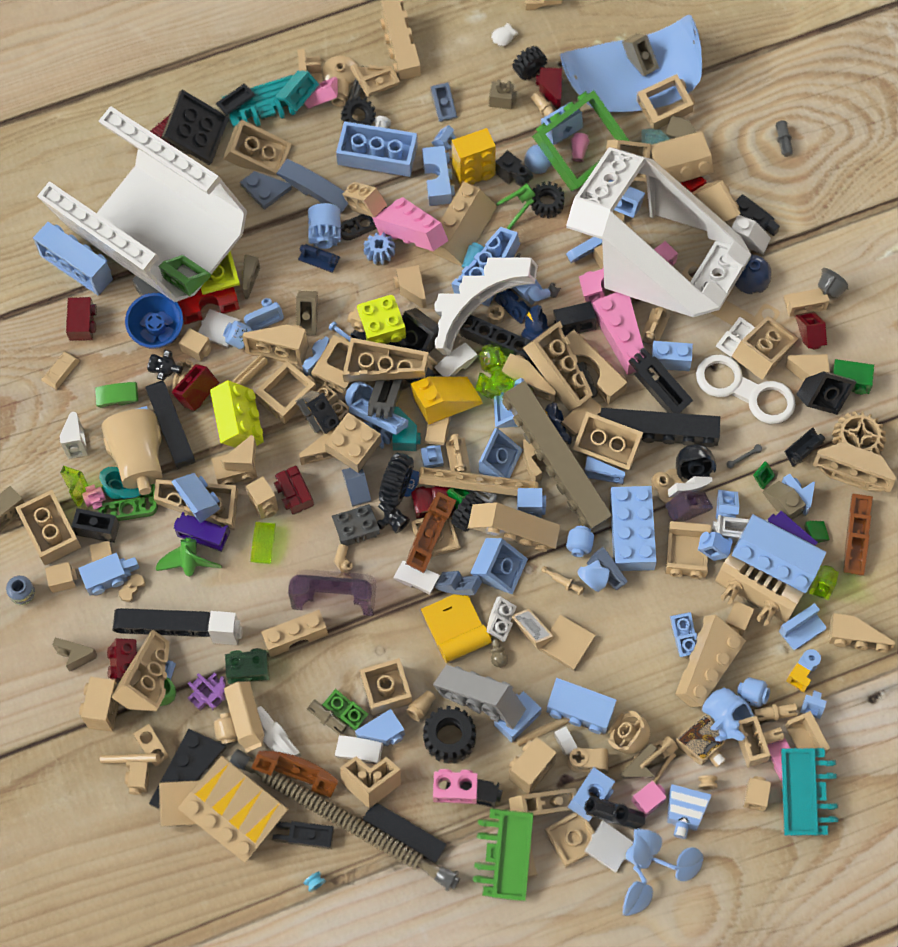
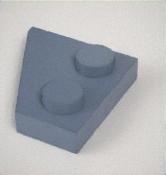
M256 171L240 181L241 187L264 210L292 190L291 184Z

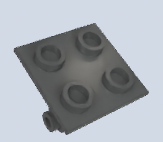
M370 504L332 515L340 543L343 545L354 544V539L359 543V537H362V540L365 541L364 536H366V539L376 538L380 534V529Z

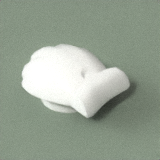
M507 23L505 27L494 30L492 33L493 43L505 46L512 41L514 36L518 35V32Z

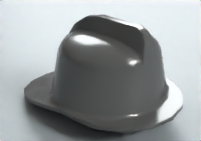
M822 268L818 287L824 292L823 295L828 294V296L834 298L840 297L846 289L848 290L847 281L836 272L828 268Z

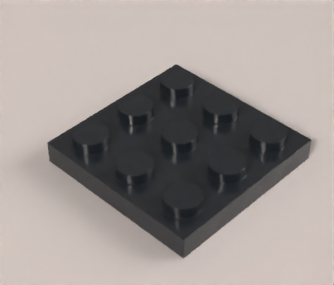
M182 89L177 96L161 138L210 165L214 160L230 117Z

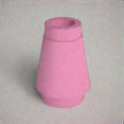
M575 133L571 138L572 160L575 162H583L590 142L587 134Z

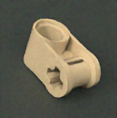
M575 748L570 752L567 762L568 767L573 772L590 773L594 767L603 774L607 773L608 750L604 748ZM575 757H579L581 762L577 763Z

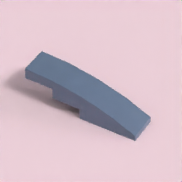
M289 159L285 160L276 173L307 196L309 194L320 203L336 205L341 213L348 205L342 195L344 193L343 190L320 175Z

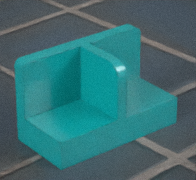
M298 70L275 97L277 100L285 101L293 111L297 112L320 84L308 71Z

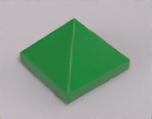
M765 461L753 476L760 488L764 489L775 474Z

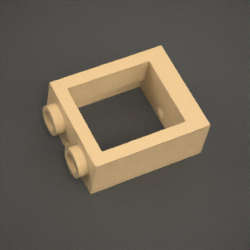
M677 74L637 92V102L653 131L669 124L671 116L684 117L693 112L694 98L691 94L688 95L684 80L680 79ZM675 86L685 104L658 116L649 97Z
M286 361L255 391L256 401L286 424L300 410L296 400L311 390H317L316 381L309 375L305 376L299 366L296 364L292 365ZM290 373L306 387L286 407H283L268 393Z

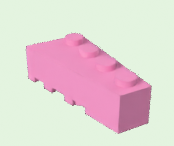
M403 197L395 200L393 204L382 210L377 216L372 217L379 234L382 235L384 232L394 240L400 238L403 239L404 243H415L416 246L431 251L448 242L441 222Z

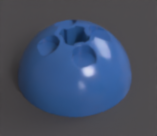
M149 293L137 298L129 306L125 316V326L129 336L138 345L148 349H160L173 343L180 335L183 327V314L177 302L172 301L161 293Z

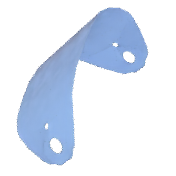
M684 16L674 24L647 35L659 69L646 76L641 75L627 58L622 44L623 40L561 53L562 65L568 80L579 95L585 91L589 93L594 90L609 112L642 111L637 102V92L675 74L684 80L687 87L686 91L690 93L700 82L702 75L700 38L692 16ZM675 86L649 97L654 108L670 105L682 99Z

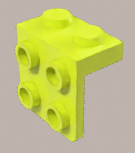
M393 295L364 302L357 306L366 333V341L387 344L399 342L406 338L405 325Z

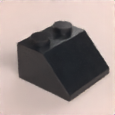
M417 308L405 311L402 319L405 325L406 338L395 343L403 348L430 353L436 347L435 339L438 337V324Z

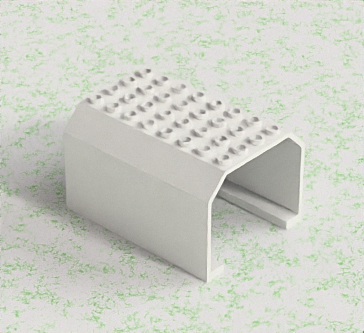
M110 106L99 122L138 148L136 165L97 214L50 181L37 197L70 230L172 301L177 302L194 296L201 287L191 296H188L163 278L159 265L165 260L184 255L212 274L243 235L247 210L218 175ZM184 264L177 269L186 277L197 275V273Z

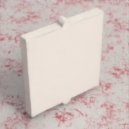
M209 309L205 319L201 321L202 325L198 333L208 337L210 342L228 348L229 344L225 342V337L223 336L224 330L229 322L241 321Z
M602 821L595 834L591 835L592 839L585 852L613 872H617L622 861L626 859L627 850L634 842Z

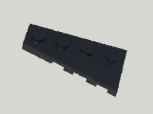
M188 729L160 783L198 781L200 776L207 768L211 767L215 762L214 760L227 747ZM159 785L149 802L150 806L160 810Z

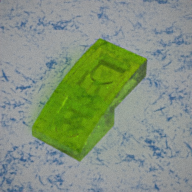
M255 522L250 562L272 564L276 523Z

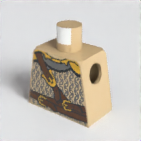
M705 714L676 738L675 743L681 751L699 765H703L707 760H710L718 768L726 761V758L719 752L725 742L724 740H715V737L719 736L718 730H711L710 727L713 723L709 716Z

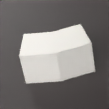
M566 726L554 732L555 738L565 756L577 748Z

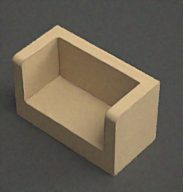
M811 711L787 721L785 728L796 748H825V754L828 753L830 747Z

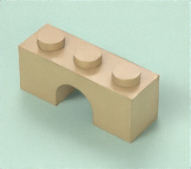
M320 610L261 631L270 658L289 651V647L295 642L308 640L310 643L328 636Z

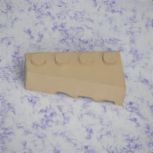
M381 0L382 19H379L380 26L386 32L384 40L386 45L389 44L390 46L388 53L390 59L394 60L392 67L395 74H398L399 81L421 76L415 43L412 44L411 27L409 28L407 12L404 10V0Z
M351 338L342 374L344 382L425 378L429 363V353Z

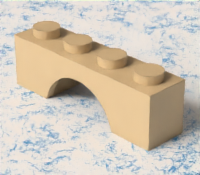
M573 330L567 335L571 352L576 356L577 363L585 362L586 365L596 371L599 377L596 385L597 394L610 405L626 391L627 379L623 374H618L613 369V365L608 360H604L600 356L599 351L595 347H591L582 334H578Z

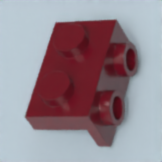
M116 638L108 647L107 658L110 659V666L108 667L107 676L109 679L115 680L117 685L137 654L136 639Z

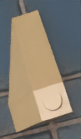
M152 630L111 697L127 709L157 711L166 693L164 680L167 679L165 667L168 662L169 641Z

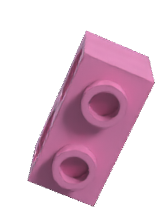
M440 769L439 772H434L433 802L476 804L477 773H473L471 770H461L460 773H455L449 769ZM443 781L451 784L446 790L439 787V784ZM464 782H469L472 788L463 790L460 785Z

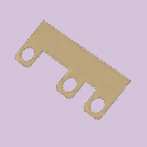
M695 262L688 263L681 273L688 281H691L693 278L688 274V270L691 267H700ZM727 298L720 310L710 312L732 326L741 317L754 327L765 319L762 316L764 309L773 310L774 317L772 319L775 321L780 315L778 309L769 304H763L757 314L753 316L727 301Z

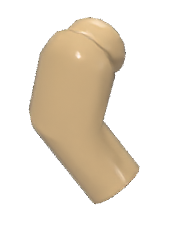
M339 544L334 563L341 572L349 573L353 568V564L346 558L348 546Z

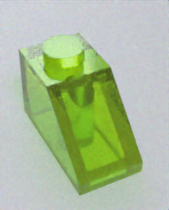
M820 565L809 594L829 600L836 586L839 572L835 571L831 566Z

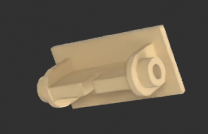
M660 306L653 307L641 334L643 342L653 345V341H660L671 316L670 313H667L666 308Z
M453 434L451 439L445 442L450 471L471 473L465 438L459 437L458 434Z

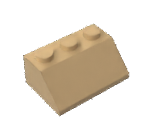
M702 131L651 145L650 159L658 163L678 182L714 173L712 155Z
M586 412L573 449L631 470L643 432Z

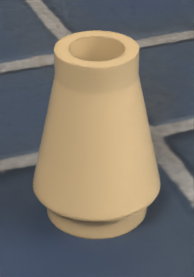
M426 691L410 703L406 710L409 717L417 722L424 719L433 701L436 699L435 695L430 691Z

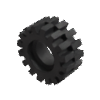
M531 46V48L527 47L526 51H521V55L518 54L516 56L517 59H514L512 68L522 80L526 81L527 79L530 80L532 76L533 78L536 77L537 73L540 74V67H545L544 65H547L548 59L538 46Z
M353 97L342 108L341 121L371 126L375 121V107L371 106V101L366 102L367 98L362 100L361 97L356 99ZM361 109L365 114V119L363 121L354 120L352 110Z
M548 181V185L542 182V186L537 184L536 188L532 189L536 195L532 198L534 200V203L531 204L532 211H535L537 216L541 213L540 217L544 218V215H547V218H550V215L556 217V213L560 214L561 209L563 210L564 191H562L561 186L557 188L558 184L556 183L551 185L552 182ZM543 196H552L555 201L552 204H544L540 199Z
M473 493L467 494L465 499H462L451 520L452 524L464 532L469 530L468 525L472 505L485 504L484 500Z

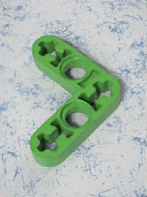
M155 483L151 485L152 488L149 494L140 495L138 498L106 502L102 504L103 507L99 508V512L106 513L107 509H110V515H115L118 521L154 515L158 509V505L154 500ZM145 498H149V502L151 504L150 510H146L145 508ZM127 505L134 507L133 512L130 514L123 512V508ZM116 507H119L120 515L117 514Z

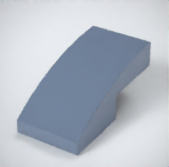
M459 571L442 572L435 584V588L456 595H475L482 583V579L479 575L462 577Z

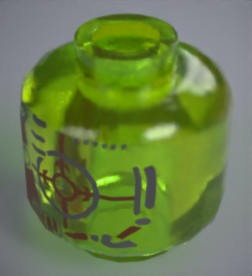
M489 344L482 347V351L478 354V359L484 372L492 375L502 371L506 360L500 347Z

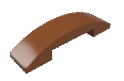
M439 491L437 492L415 536L406 565L425 573L432 557L431 553L456 500Z
M258 751L251 769L270 776L273 771L306 782L312 785L311 791L331 798L338 784V780L320 766L301 757L283 752Z

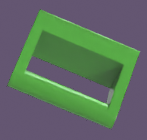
M184 255L165 260L159 265L163 278L188 296H191L211 276L208 271ZM184 264L197 273V275L186 277L177 269Z

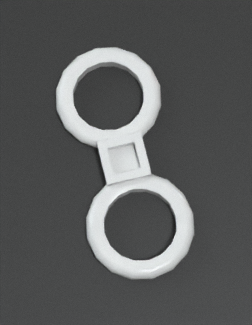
M725 355L709 356L698 365L696 371L697 383L708 395L727 397L732 394L749 403V408L753 415L761 422L768 424L782 423L793 414L796 406L795 397L792 391L783 383L765 381L756 384L744 378L739 364L731 357ZM712 364H725L732 369L735 378L734 382L726 388L718 389L712 387L705 379V370ZM766 390L779 391L787 400L786 410L779 415L765 414L757 405L759 394Z

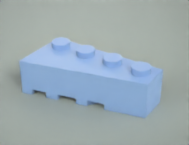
M500 227L485 244V248L475 255L472 263L462 270L459 278H455L451 283L454 294H460L459 285L462 283L463 276H484V266L487 264L488 258H514L520 246L518 232ZM495 295L491 296L482 304L490 306Z

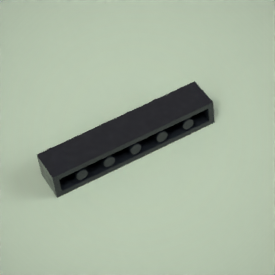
M601 408V417L643 432L641 440L646 443L656 441L663 442L664 444L683 443L686 446L692 444L704 445L705 447L718 446L720 439V416Z

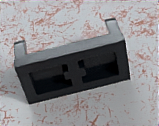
M591 301L553 310L554 323L561 322L564 336H567L573 330L579 334L597 329L596 315Z

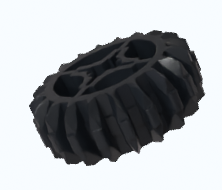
M398 452L391 457L381 481L379 491L380 502L385 503V505H394L395 507L402 502L413 473L414 460L412 457Z

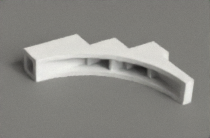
M488 258L487 264L484 266V276H463L462 283L459 285L460 294H438V299L435 302V312L441 319L438 322V337L435 339L436 349L442 355H450L454 340L461 326L469 315L491 296L515 286L535 284L538 265L532 258Z

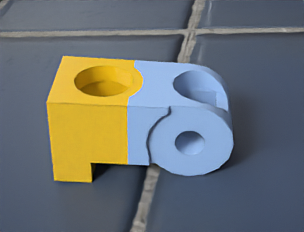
M813 649L806 650L786 682L805 692L811 682L807 677L810 672L817 669L821 661L820 654Z

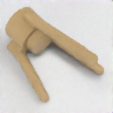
M668 736L654 744L657 748L656 752L640 765L641 768H644L659 755L662 758L667 757L653 779L655 784L669 763L676 757L674 752L678 749V746Z

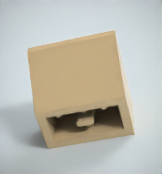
M723 180L707 183L692 192L695 197L724 222L741 214L738 210L737 202L732 199L729 193L730 189Z

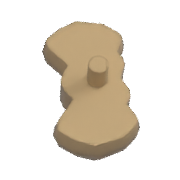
M138 574L131 575V579L118 592L121 600L132 602L133 595L138 592V588L145 586L144 578Z

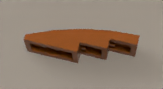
M851 495L843 573L864 576L870 537V514L873 496Z

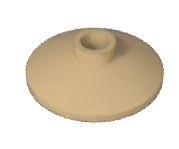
M347 56L332 57L323 66V78L326 81L333 77H343L351 85L356 77L350 68L352 64L357 63Z

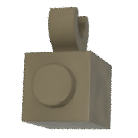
M500 79L497 82L492 81L489 107L511 110L512 102L516 103L517 92L514 91V84H511V81L503 83Z

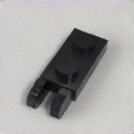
M279 821L275 825L277 829H290L289 836L274 834L272 836L273 841L331 849L334 826L291 821V823Z

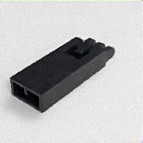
M642 348L640 350L641 355L636 353L634 355L635 359L631 358L629 360L631 366L636 370L634 375L666 412H682L693 399L655 356L652 357L645 348ZM650 367L659 376V378H657L656 380H654L652 377L655 374L651 373V371L649 370Z

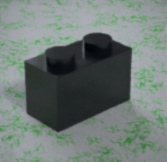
M77 508L71 527L76 536L115 543L120 524L115 515Z

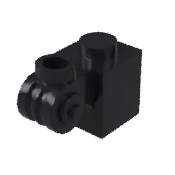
M508 150L495 162V174L507 184H510L515 179V183L522 187L534 178L531 171L521 164L522 161Z

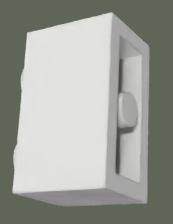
M211 611L208 632L214 644L238 645V639H242L243 627L240 626L241 621L238 620L236 613Z

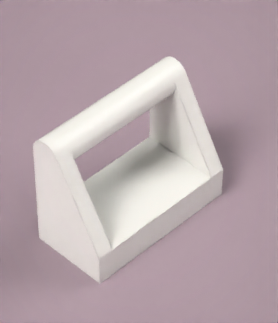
M76 412L69 414L60 434V443L68 459L88 456L85 432Z

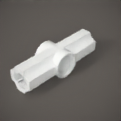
M262 706L258 707L257 710L264 731V743L274 751L299 756L300 752L287 738L288 736L283 728L272 720Z

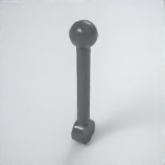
M757 444L753 450L734 461H728L727 467L733 468L736 463L753 453H760L762 446Z

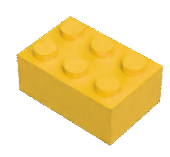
M487 128L452 140V171L459 186L462 185L463 181L474 185L479 181H486L495 176L496 146Z

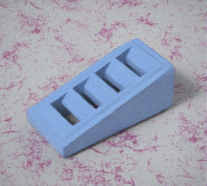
M587 456L584 473L588 478L619 484L624 483V471Z

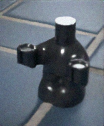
M164 350L163 357L156 354L150 356L147 370L150 373H158L157 379L165 380L173 373L181 374L183 367L175 364L172 351Z
M382 502L378 505L384 512V518L377 521L380 530L390 524L392 530L397 534L410 522V518L403 515L394 505H385Z

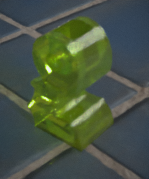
M500 370L495 371L491 377L484 373H479L475 390L485 397L493 399L494 396H500L501 392L505 393L513 388L515 381Z

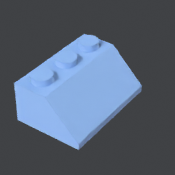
M556 678L546 712L558 720H561L562 717L570 719V724L581 727V725L588 727L595 734H606L615 709L616 699Z

